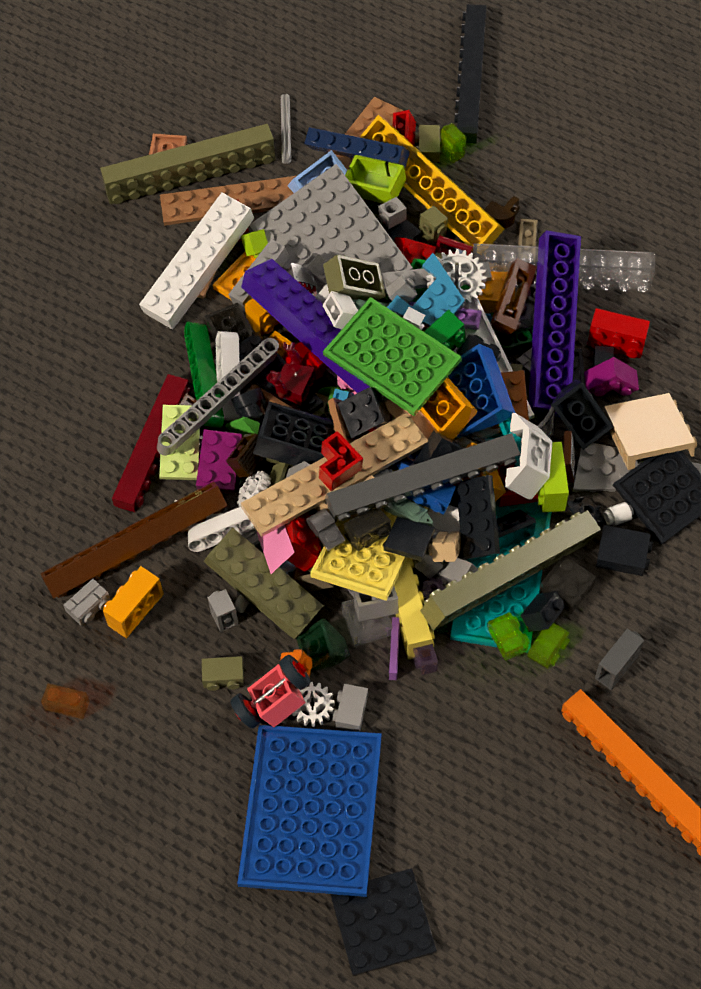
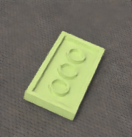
M163 405L162 432L192 405ZM189 418L190 421H197L194 418ZM200 428L172 454L167 456L160 454V479L197 480ZM176 430V432L179 434L184 433L181 430ZM168 442L162 443L164 446L170 445Z

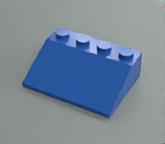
M481 344L476 345L461 355L462 361L448 376L478 411L457 435L459 438L500 424L510 418L512 413H515L493 350Z

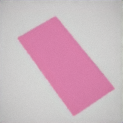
M285 525L263 537L257 532L268 568L272 574L295 552Z

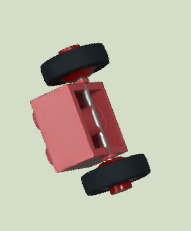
M286 655L277 666L247 689L252 701L239 693L231 699V706L236 716L249 728H255L261 723L262 719L275 727L306 703L300 690L306 688L311 681L305 667L291 655Z

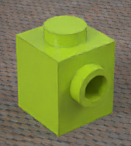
M264 229L241 235L246 256L253 255L254 258H257L268 244Z

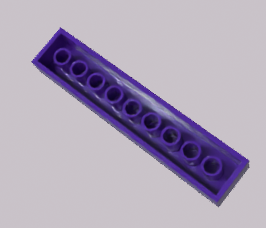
M547 230L539 238L528 403L534 414L551 416L554 410L551 403L558 393L573 380L581 236Z
M272 258L245 271L241 285L245 292L311 350L356 393L370 387L323 355V350L342 329L333 326L323 304Z

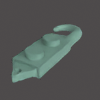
M408 499L399 503L392 501L384 507L385 511L396 517L433 526L428 510Z

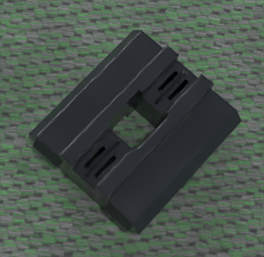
M581 496L575 498L574 501L567 502L566 505L573 515L577 512L582 514L588 510L598 526L606 524L604 517L599 511L600 505L595 506L590 497Z

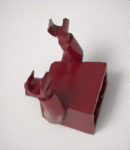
M284 342L282 349L288 352L291 358L290 364H284L281 372L271 370L267 380L275 386L276 393L280 398H286L303 406L316 379L315 367L303 366L302 357L294 349L295 343L292 342L291 345H288Z

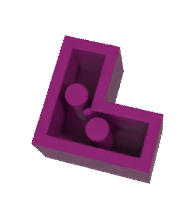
M615 357L584 372L586 388L589 393L595 396H603L612 390L622 396H628L639 390L637 370Z

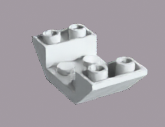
M512 413L510 432L522 438L520 466L507 468L505 487L527 499H532L550 477L552 440L538 426L520 415Z

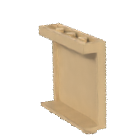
M670 393L604 406V414L613 425L609 432L628 470L634 469L636 460L685 449H688L691 457L694 456L695 448H697L696 438L692 437L688 424H685L683 414L677 409L676 400L672 399Z

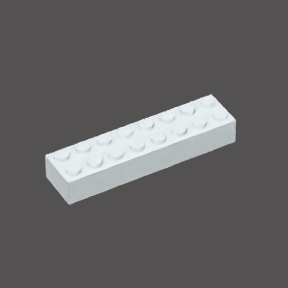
M221 193L139 304L143 312L173 330L238 242L241 235H243L254 220L251 208Z

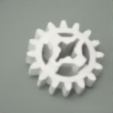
M258 471L252 477H248L239 490L240 495L237 497L239 499L237 504L241 507V502L267 489L271 484L269 482L271 480L269 475L263 471Z
M313 682L310 683L309 687L300 690L306 703L293 712L292 715L297 716L298 722L304 720V726H307L309 722L312 723L313 727H315L316 722L323 725V719L329 720V714L334 713V708L332 707L335 706V702L331 700L333 694L328 693V687L321 689V683H318L315 687ZM311 698H313V702H315L313 706L314 710H312V707L310 706Z

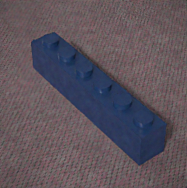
M310 127L304 143L312 150L326 153L332 150L336 155L354 158L355 155L386 161L387 165L389 162L404 165V169L410 154L403 146Z

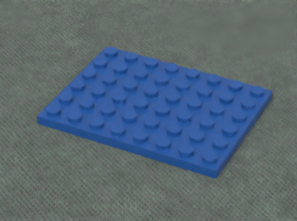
M259 725L237 883L238 887L367 897L382 734Z

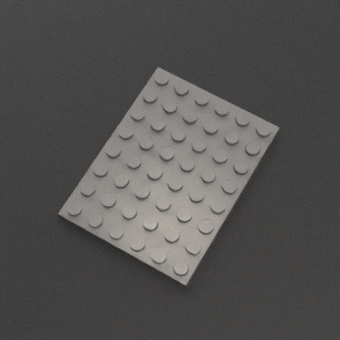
M337 164L250 224L253 231L264 229L267 242L273 239L286 247L290 258L282 268L293 278L291 263L303 265L312 253L320 254L326 261H329L336 255L376 262L379 263L381 273L413 270V267ZM314 278L318 295L324 288V285Z

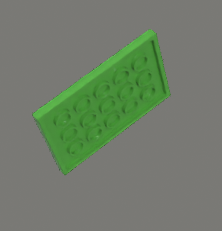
M371 297L323 350L324 356L370 387H373L377 392L413 416L418 413L462 361L460 355Z

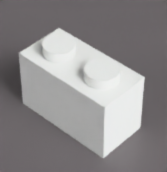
M334 291L330 292L323 304L333 326L339 329H343L358 312L350 296Z

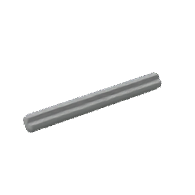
M288 94L281 95L282 163L284 164L291 163L290 96Z

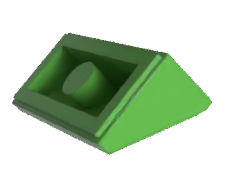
M242 417L227 423L225 427L230 433L242 434L243 438L245 434H258L260 423Z

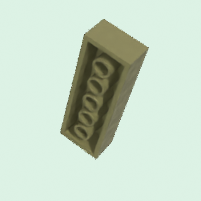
M233 527L204 560V563L293 639L302 632L324 606L281 568H277L271 574L264 554Z

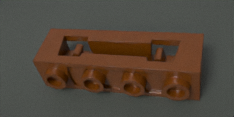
M519 258L510 265L490 323L493 329L508 336L518 330L521 321H519L520 315L522 316L526 309L525 301L531 294L530 286L534 283L537 276L535 274L536 266ZM522 283L521 287L517 290L511 310L507 308L504 312L510 303L515 286Z

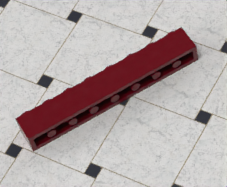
M167 374L113 494L112 501L115 507L136 512L137 508L142 506L143 494L149 490L151 485L150 478L156 474L158 469L157 462L160 459V453L157 451V443L162 433L163 405H179L186 393L191 395L192 388L189 385L188 379Z

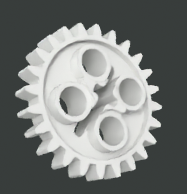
M456 249L455 254L449 250V255L447 256L442 252V258L437 257L443 268L449 267L452 269L447 274L454 284L455 264H459L458 291L465 302L471 305V299L477 301V294L482 295L483 291L481 289L486 287V284L483 283L487 280V277L484 276L486 270L482 269L483 263L477 264L479 258L472 259L473 253L467 256L466 250L462 254H459L458 249ZM469 268L471 271L464 273L462 269ZM431 274L427 276V281H430L427 283L428 288L436 279ZM463 285L470 286V289L463 290L461 289V287Z

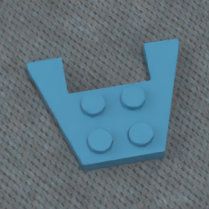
M434 253L425 261L422 268L436 279L414 306L409 305L398 295L387 306L388 309L404 316L408 307H411L425 315L422 324L431 326L448 309L455 314L465 303L464 298Z

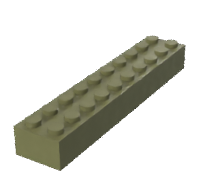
M268 124L101 167L100 170L109 203L120 204L125 200L138 199L140 196L147 194L153 195L162 190L168 191L173 187L187 186L189 183L196 181L202 182L207 178L220 177L229 172L236 173L241 169L253 168L263 163L269 164L275 160L274 139Z
M588 510L582 514L577 512L570 517L569 521L562 520L556 524L553 530L548 528L540 533V537H531L524 543V546L520 547L517 545L509 551V554H500L493 560V563L489 564L486 562L482 564L475 573L470 571L462 576V580L458 582L456 580L451 581L446 585V589L433 591L429 595L430 598L424 601L425 605L420 611L434 631L584 547L601 529Z

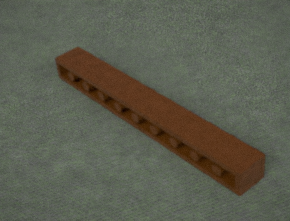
M213 481L40 574L53 599L63 597L74 587H82L89 579H96L102 576L104 571L119 567L121 562L136 558L138 553L153 549L155 544L161 541H168L172 538V535L188 530L189 526L194 523L205 521L207 516L222 512L224 507L228 505L219 487Z

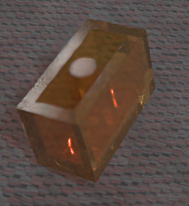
M49 683L41 700L44 709L47 711L84 719L90 702L86 692Z

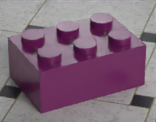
M204 429L196 480L197 490L214 481L221 493L235 494L237 474L228 465L226 460L241 440L242 434Z

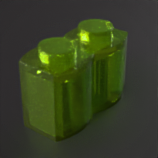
M453 123L445 125L440 133V151L452 163H455L465 155L466 136Z
M510 612L489 621L487 625L488 631L505 661L527 652L528 645L530 644L525 633L522 634L519 630L520 623L517 617H513Z
M553 623L549 629L541 631L529 649L527 657L547 669L550 665L555 666L560 658V655H558L561 649L565 650L570 642V639H568L570 632Z

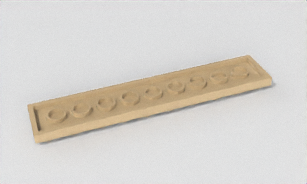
M408 413L397 417L350 443L363 457L362 470L333 491L366 480L370 475L373 476L422 449L428 443V440ZM325 457L241 502V508L261 537L326 502V494L331 491L319 479V467L328 461Z

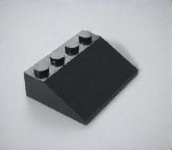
M269 401L253 454L293 466L304 461L313 464L324 458L321 453L322 441L336 432L333 420Z

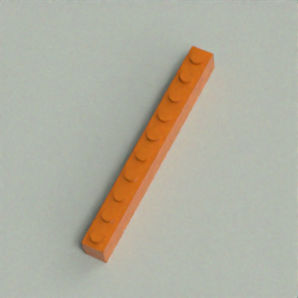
M580 689L563 704L561 711L563 712L562 716L568 722L572 721L577 726L578 733L583 737L587 736L592 741L591 745L598 752L602 751L606 755L607 762L613 767L616 766L621 771L622 777L628 782L631 781L636 786V791L642 797L646 796L651 801V806L657 812L661 811L666 816L668 824L674 828L677 827L682 832L681 836L688 843L692 842L697 847V852L701 856V808Z

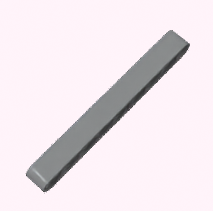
M274 338L265 339L163 431L158 438L157 451L161 455L167 456L182 445L276 358L279 349L278 341ZM228 383H234L235 386H231ZM216 394H220V395H222V397L219 398V397H216L215 395H216ZM202 406H207L210 409H203ZM189 418H194L197 421H190ZM176 430H181L184 433L179 434L176 432ZM168 442L170 445L164 446L162 443Z

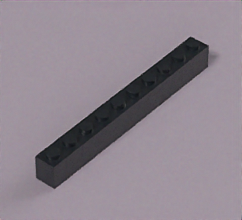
M467 4L466 11H463L462 21H465V23H462L461 34H464V36H461L460 44L463 48H460L459 59H462V61H459L458 71L462 72L458 74L457 84L461 85L457 87L456 97L460 98L456 100L455 110L459 111L455 113L454 123L458 124L454 126L453 136L457 137L456 143L477 144L486 5Z

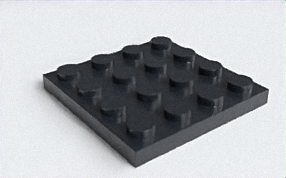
M682 450L649 457L612 485L625 502L633 508L634 513L660 545L701 516V473Z
M412 868L368 880L367 897L330 894L352 976L437 953Z

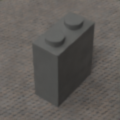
M627 628L599 663L595 679L612 690L639 656L644 642L641 635Z

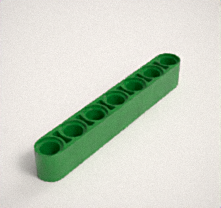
M187 322L184 328V336L195 397L198 401L218 382L207 325ZM202 406L203 409H210L207 406ZM223 408L216 412L202 427L221 429L224 424Z

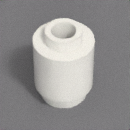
M626 502L609 507L603 512L608 526H616L632 520V515H634L633 508Z

